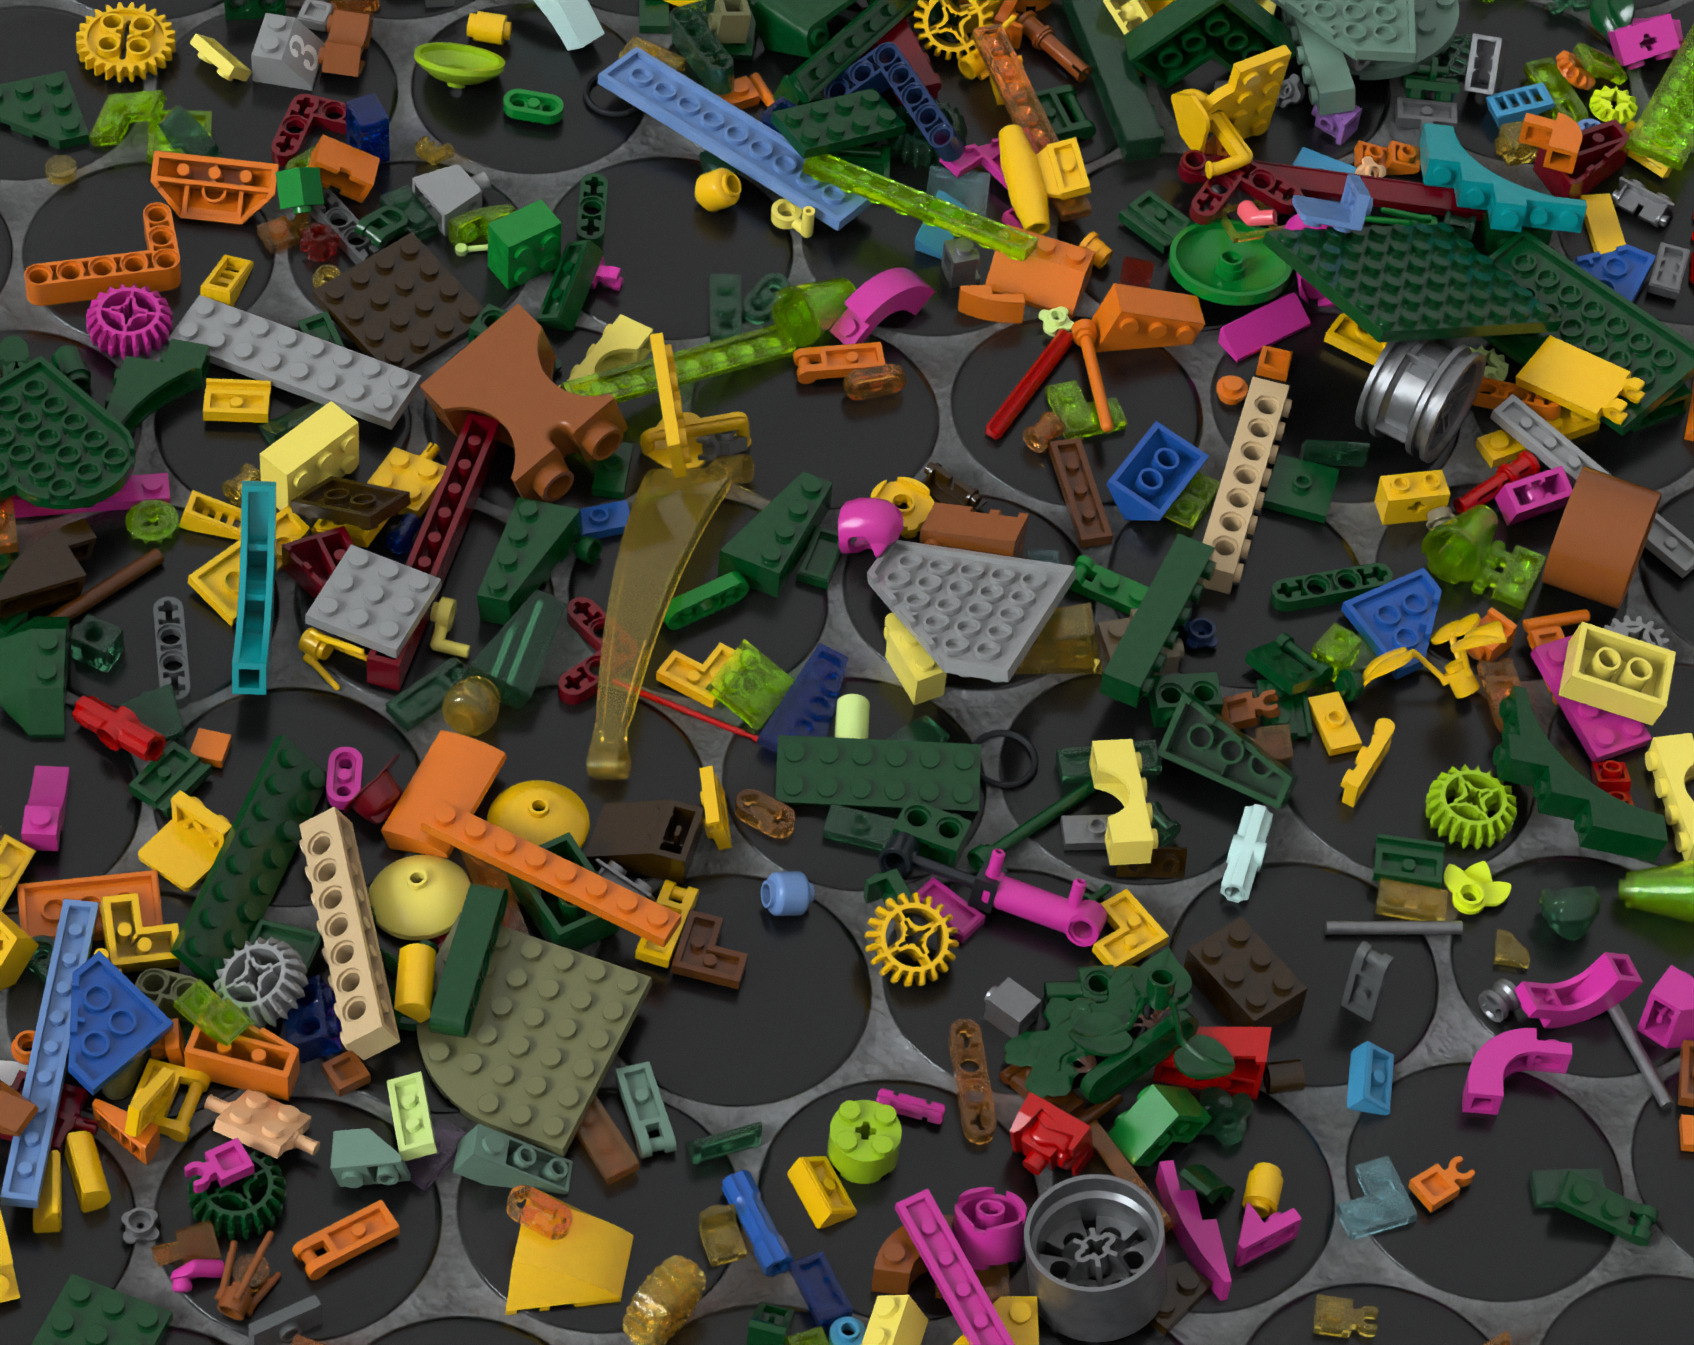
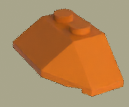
M154 151L150 182L180 219L243 225L276 196L277 181L275 172L279 171V164Z

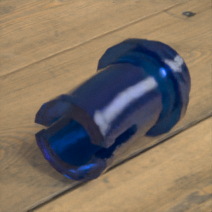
M413 513L403 514L396 528L388 532L386 536V546L391 552L401 554L409 550L411 539L417 530L421 528L422 522L420 518Z

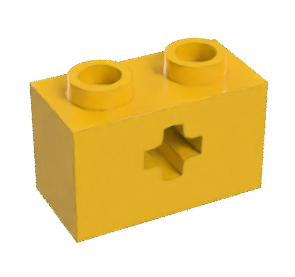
M1442 470L1380 476L1374 501L1382 525L1428 520L1427 513L1438 507L1448 506L1450 491Z

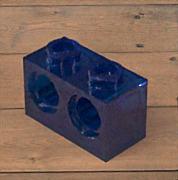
M372 93L345 102L346 144L380 158L379 164L390 161L389 116L376 95Z
M320 975L307 979L309 984L302 988L305 997L296 1000L298 1009L291 1008L287 1012L288 1019L284 1018L287 1042L299 1049V1061L302 1064L341 1051L339 1036L340 1032H342V1026L334 1010V1004L337 1003L335 993Z

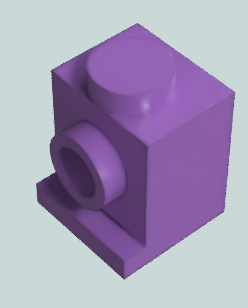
M1315 104L1311 114L1316 117L1314 125L1337 138L1336 144L1341 146L1358 129L1362 108L1355 105L1354 111L1319 116Z

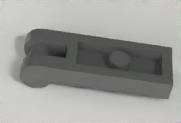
M1362 941L1353 958L1341 1006L1371 1022L1378 1013L1388 974L1395 958L1387 953L1382 955L1373 950V945Z

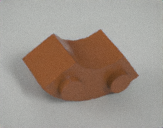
M337 8L334 9L333 14H329L327 32L330 33L325 41V46L320 47L318 64L323 65L322 72L353 77L360 76L365 61L361 60V54L364 49H369L374 13Z
M943 1215L952 1231L953 1215ZM904 1225L887 1238L878 1252L871 1291L907 1295L911 1283L919 1275L929 1271Z

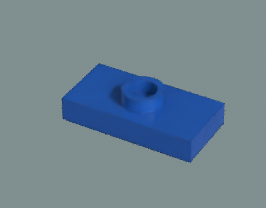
M626 500L581 509L583 527L581 537L591 536L598 539L635 531V523Z

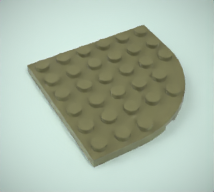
M461 912L436 955L432 1006ZM501 926L467 1038L430 1032V1018L416 1025L419 1048L425 1068L445 1099L448 1098L460 1109V1113L468 1119L564 1157L652 986V978Z

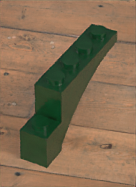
M171 339L168 350L162 351L160 362L125 356L122 367H117L113 379L114 389L113 392L108 391L106 395L105 409L119 420L131 434L145 419L170 401L192 390H203L210 369L209 345Z

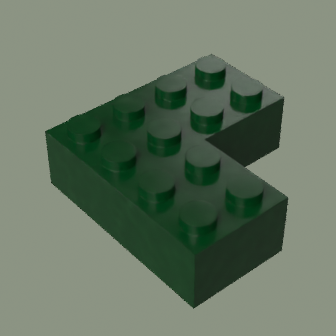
M1175 0L1124 35L1129 62L1164 89H1168L1212 58L1231 72L1234 63L1282 45H1286L1292 53L1290 59L1296 55L1290 29L1254 0Z

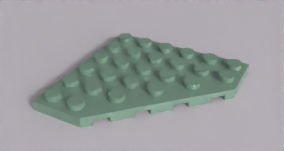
M1271 0L1355 60L1415 62L1414 0Z

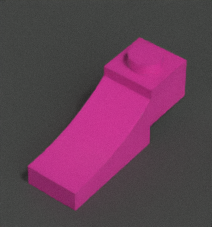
M35 766L28 804L25 805L21 831L22 843L34 850L58 851L60 834L64 826L70 767Z

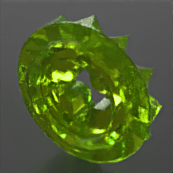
M150 499L141 501L131 507L126 515L127 531H130L134 540L142 539L145 544L155 540L160 544L163 538L172 539L173 532L178 530L179 516L176 509L171 504L162 500ZM149 520L150 522H155L156 520H158L159 526H155L153 524L147 526L146 521Z

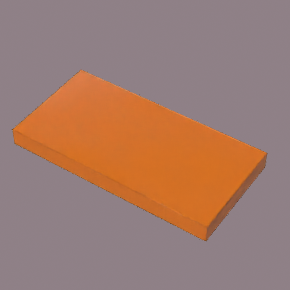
M158 870L17 884L20 927L39 944L38 947L54 945L64 899L99 902V915L93 941L104 940L100 903L102 897L138 893L142 927L163 925Z

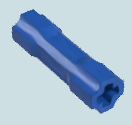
M741 1170L728 1175L722 1181L723 1186L721 1189L731 1209L736 1212L754 1248V1255L764 1275L774 1277L785 1273L793 1266L792 1261L794 1258L784 1238L778 1233L761 1200V1193L750 1171Z

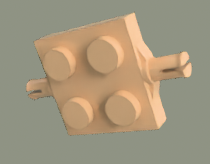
M247 1089L237 1100L232 1102H226L212 1094L206 1099L204 1108L220 1114L215 1120L213 1129L217 1133L231 1139L238 1137L242 1144L276 1159L285 1151L293 1148L303 1150L312 1156H315L319 1150V1141L302 1135L309 1129L312 1116L300 1112L294 1106L284 1105L268 1098L262 1092Z

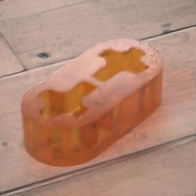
M744 789L737 794L735 814L741 821L774 838H785L793 832L795 813L789 806L756 789ZM751 803L756 804V806H751L749 809L745 808V805L749 806L751 805ZM781 818L785 819V822L780 821L778 824L774 823V820L779 821Z
M528 1185L514 1187L509 1193L506 1211L514 1221L550 1240H560L568 1235L573 1218L567 1206ZM524 1199L530 1201L529 1206L525 1205L523 1209L517 1206L518 1202L521 1203ZM555 1217L562 1219L561 1223H557L555 1226L549 1224V1221L555 1219Z

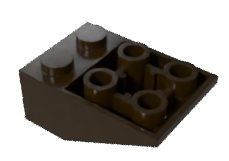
M671 799L604 803L585 856L591 862L597 863L596 859L598 858L608 864L612 860L626 871L664 881L667 879L677 882L679 885H684L703 832L704 808Z

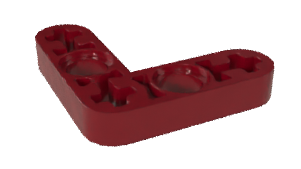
M311 94L297 95L291 101L272 141V160L275 164L283 167L296 164L314 127L358 138H369L377 132V115L369 108ZM305 109L304 117L300 116V111ZM330 113H339L342 115V117L339 119H330L327 117V115ZM291 127L303 129L302 132L296 134L290 133L287 130ZM287 144H290V150H286Z
M1251 161L1250 164L1235 171L1208 179L1193 198L1189 214L1191 219L1197 224H1211L1238 189L1282 214H1293L1296 210L1292 204V199L1288 201L1283 199L1287 198V196L1293 198V195L1302 196V192L1293 183ZM1250 173L1248 180L1244 177H1247V174ZM1257 179L1265 180L1269 187L1264 189L1258 188L1254 185L1253 181ZM1220 184L1227 189V192L1219 194L1213 191L1211 187ZM1274 188L1278 189L1275 191V194L1273 195L1272 193ZM1209 200L1211 202L1209 210L1200 211L1199 209H1203Z
M576 597L568 603L567 622L597 652L560 676L558 696L561 701L570 705L584 702L613 683L614 679L617 680L633 670L639 662L640 650L637 642L593 600L587 597ZM605 629L610 631L612 635L602 639L595 636L594 633L597 630ZM601 666L606 668L608 672L605 675L596 676L590 670L593 667Z

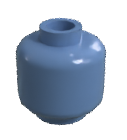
M800 871L773 872L761 886L762 904L774 916L803 915L808 909L809 903L813 902L815 896L813 884L809 883L807 877Z

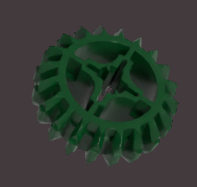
M258 1150L248 1154L254 1164L255 1173L222 1188L220 1186L210 1196H208L210 1191L218 1184V1181H212L207 1190L195 1193L193 1182L202 1178V1176H192V1181L188 1185V1205L193 1212V1218L196 1222L201 1221L205 1232L214 1229V1235L217 1239L223 1233H228V1238L231 1241L235 1238L236 1234H242V1237L247 1241L249 1232L254 1231L261 1236L263 1225L273 1228L275 1217H281L283 1213V1205L287 1201V1193L285 1192L286 1180L282 1177L279 1165L273 1166V1160L270 1158V1155L261 1159V1154ZM266 1191L262 1200L253 1206L252 1202L259 1198L260 1193Z

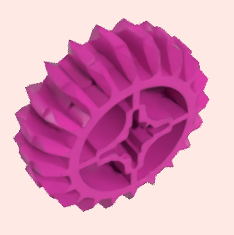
M122 283L120 289H114L109 286L108 294L99 292L97 300H91L90 309H87L86 330L93 346H98L100 353L108 352L111 359L121 355L124 361L125 356L138 358L139 355L144 354L150 357L152 350L160 351L162 344L168 343L167 339L173 330V316L166 298H161L159 291L151 292L148 285L139 289L136 283L132 287H125Z

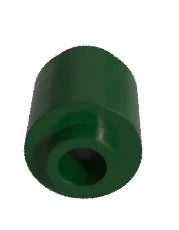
M64 345L58 348L51 358L53 366L83 391L87 390L91 385V372L81 348L71 345Z

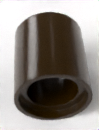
M1300 1059L1266 1063L1263 1082L1267 1094L1304 1090L1305 1073Z

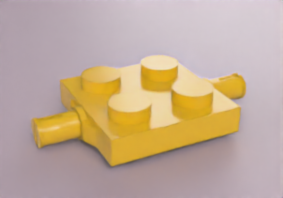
M430 442L421 455H415L394 447L367 483L410 492L411 504L399 511L398 514L407 515L419 520L430 506L446 469L445 465L433 461L440 452V448L437 444L433 445Z

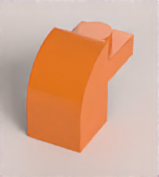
M1558 112L1556 120L1526 113L1518 142L1546 149L1543 167L1573 174L1582 142V131L1572 118Z

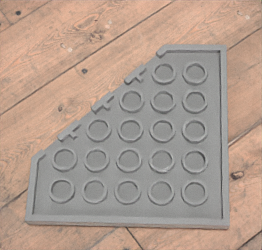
M897 540L894 544L886 547L882 555L875 560L867 572V578L871 588L944 673L1008 683L1075 580L1076 566Z

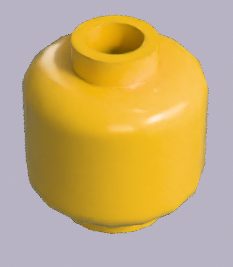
M718 168L700 175L696 180L695 198L707 211L717 212L735 205L739 200L741 193L740 180L736 174L726 168Z

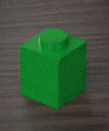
M298 167L275 172L280 209H293L296 215L311 213L313 206L324 205L319 167Z

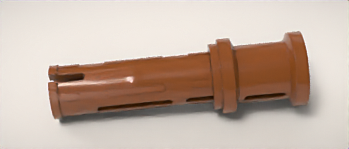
M1033 10L1026 11L1018 18L1017 23L1024 26L1023 34L1032 41L1031 44L1035 49L1044 50L1078 82H1083L1087 79V76L1082 72L1085 71L1090 75L1092 68L1055 37L1054 29L1050 25L1045 26L1040 22Z

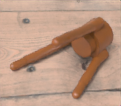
M273 1231L267 1232L242 1281H234L229 1286L238 1245L236 1240L231 1241L220 1287L214 1297L215 1300L219 1301L217 1309L222 1314L235 1320H243L245 1315L251 1317L257 1304L280 1279L281 1272H275L253 1298L251 1297L253 1290L249 1287V1284L274 1236Z

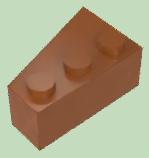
M935 502L921 528L919 543L1021 558L1024 550L1029 514L1019 513L1018 517L1001 515V510L991 509L989 514L973 512V507Z

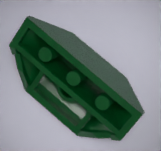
M34 617L0 638V706L24 729L30 738H65L70 617Z

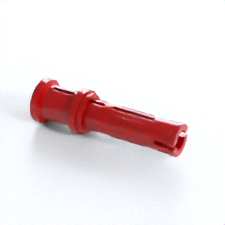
M1524 450L1520 452L1517 459L1511 463L1500 465L1495 475L1461 497L1456 498L1453 501L1455 511L1461 517H1467L1471 512L1495 498L1504 485L1540 473L1539 462L1529 451Z

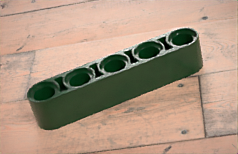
M471 883L432 1006L429 1020L430 1032L467 1038L508 903L507 888Z

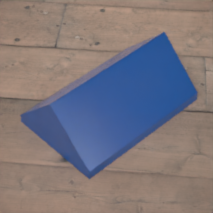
M1156 421L1108 480L1106 485L1124 520L1160 521L1208 460L1209 455Z

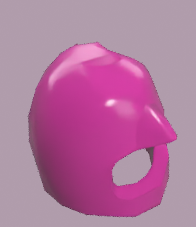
M857 498L846 501L841 507L838 518V546L840 552L849 554L872 549L876 558L882 555L886 547L894 544L899 539L903 530L904 519L899 508L890 501L881 498ZM857 537L855 543L852 545L851 538Z

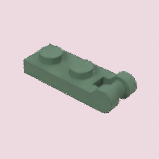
M650 1062L615 1069V1079L636 1140L640 1158L651 1157L653 1152L664 1150L665 1153L676 1151L675 1136ZM659 1131L660 1136L649 1139L647 1132Z

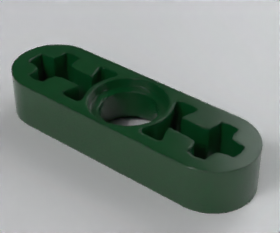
M590 173L581 179L576 227V241L591 240L598 247L604 242L608 198V180L601 174ZM591 187H597L596 196H591ZM593 207L599 209L600 212L590 215L584 210ZM588 226L594 227V233L591 236L587 235Z

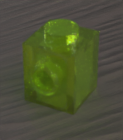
M1335 622L1313 645L1311 655L1318 661H1325L1334 668V673L1330 680L1335 683L1338 673L1342 669H1349L1358 659L1362 639L1353 631L1345 629Z

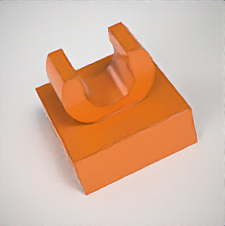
M178 1018L170 1019L174 1023L173 1029L149 1048L151 1049V1056L155 1060L168 1057L170 1064L185 1067L184 1035Z

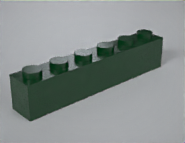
M1178 533L1103 672L1100 694L1137 708L1142 696L1148 698L1154 685L1155 679H1153L1155 672L1160 674L1167 660L1165 653L1167 649L1173 650L1180 635L1178 631L1180 625L1185 627L1192 613L1190 606L1192 602L1198 604L1204 591V585H1202L1204 580L1210 581L1217 565V562L1212 561L1215 547Z

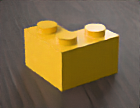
M138 893L102 897L100 914L104 945L108 951V960L121 969L122 973L145 971L151 968L179 967L181 961L170 952L179 934L178 923L142 927Z

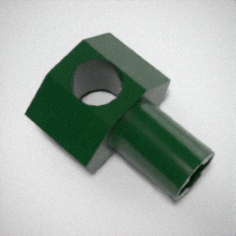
M1113 965L1080 966L1076 970L1077 980L1044 982L1045 1005L1049 1003L1050 997L1066 998L1069 1001H1073L1078 997H1090L1096 1003L1106 1002L1109 995L1107 990L1108 981L1114 973Z

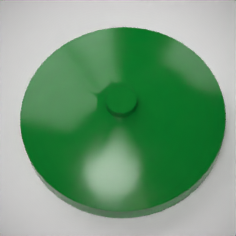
M1215 219L1214 222L1208 225L1195 223L1186 227L1173 239L1168 260L1171 274L1184 289L1207 301L1234 306L1259 304L1277 297L1288 287L1293 268L1262 243L1266 231L1269 230L1261 226L1249 227L1243 221L1233 219Z

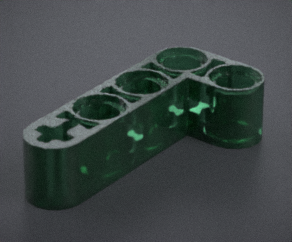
M701 0L674 8L670 13L671 40L709 91L717 95L728 94L733 91L735 87L733 58L714 35V32L710 31L708 27L709 13H713L716 0Z

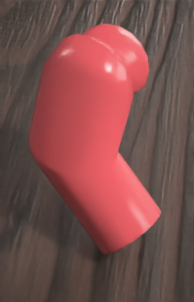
M1250 200L1242 201L1237 207L1238 216L1249 227L1276 225L1277 223L1275 209L1259 210Z

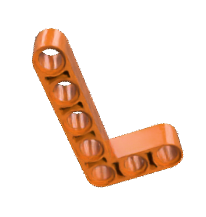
M154 202L144 208V235L147 246L145 251L38 263L29 266L24 272L27 300L36 306L95 300L99 292L108 294L109 286L114 289H120L122 283L125 287H132L136 283L139 289L148 285L151 292L168 291L177 288L181 283V263L170 207L161 202Z

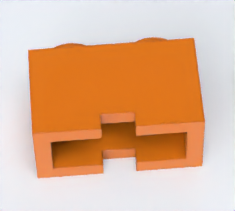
M323 134L311 153L308 167L320 168L322 187L328 189L330 185L340 189L339 194L363 203L374 186L380 158Z

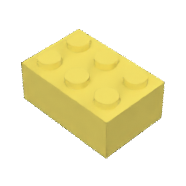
M332 401L259 454L261 481L276 482V507L280 511L287 506L291 508V500L330 476L342 478L344 475L352 473L359 465L358 421Z
M1581 622L1568 642L1559 696L1653 726L1667 707L1676 652Z

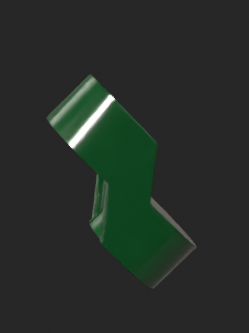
M8 336L0 343V370L2 377L30 362L27 343L19 336Z

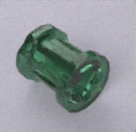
M1446 210L1443 223L1450 226L1452 224L1464 226L1465 229L1453 227L1454 232L1462 239L1471 242L1476 216L1472 215L1470 218L1453 215L1451 211Z
M1154 801L1151 803L1153 820L1150 823L1151 829H1157L1158 845L1165 846L1172 842L1180 833L1181 824L1176 820L1172 821L1162 811L1163 806L1158 801Z

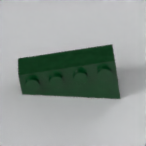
M803 471L719 550L718 575L723 576L730 572L738 571L747 581L750 588L778 598L808 547L816 526H820L831 507L833 482Z
M517 498L477 593L481 621L513 626L534 599V593L541 584L545 585L551 577L550 572L556 564L563 562L569 554L568 549L574 542L578 543L577 539L583 533L581 509Z

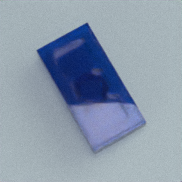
M823 1251L789 1263V1271L818 1328L830 1325L841 1317L852 1316L853 1308Z

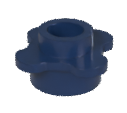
M1204 617L1189 621L1184 627V631L1188 635L1186 640L1187 646L1192 649L1206 646L1215 648L1219 642L1218 638L1215 637V623Z

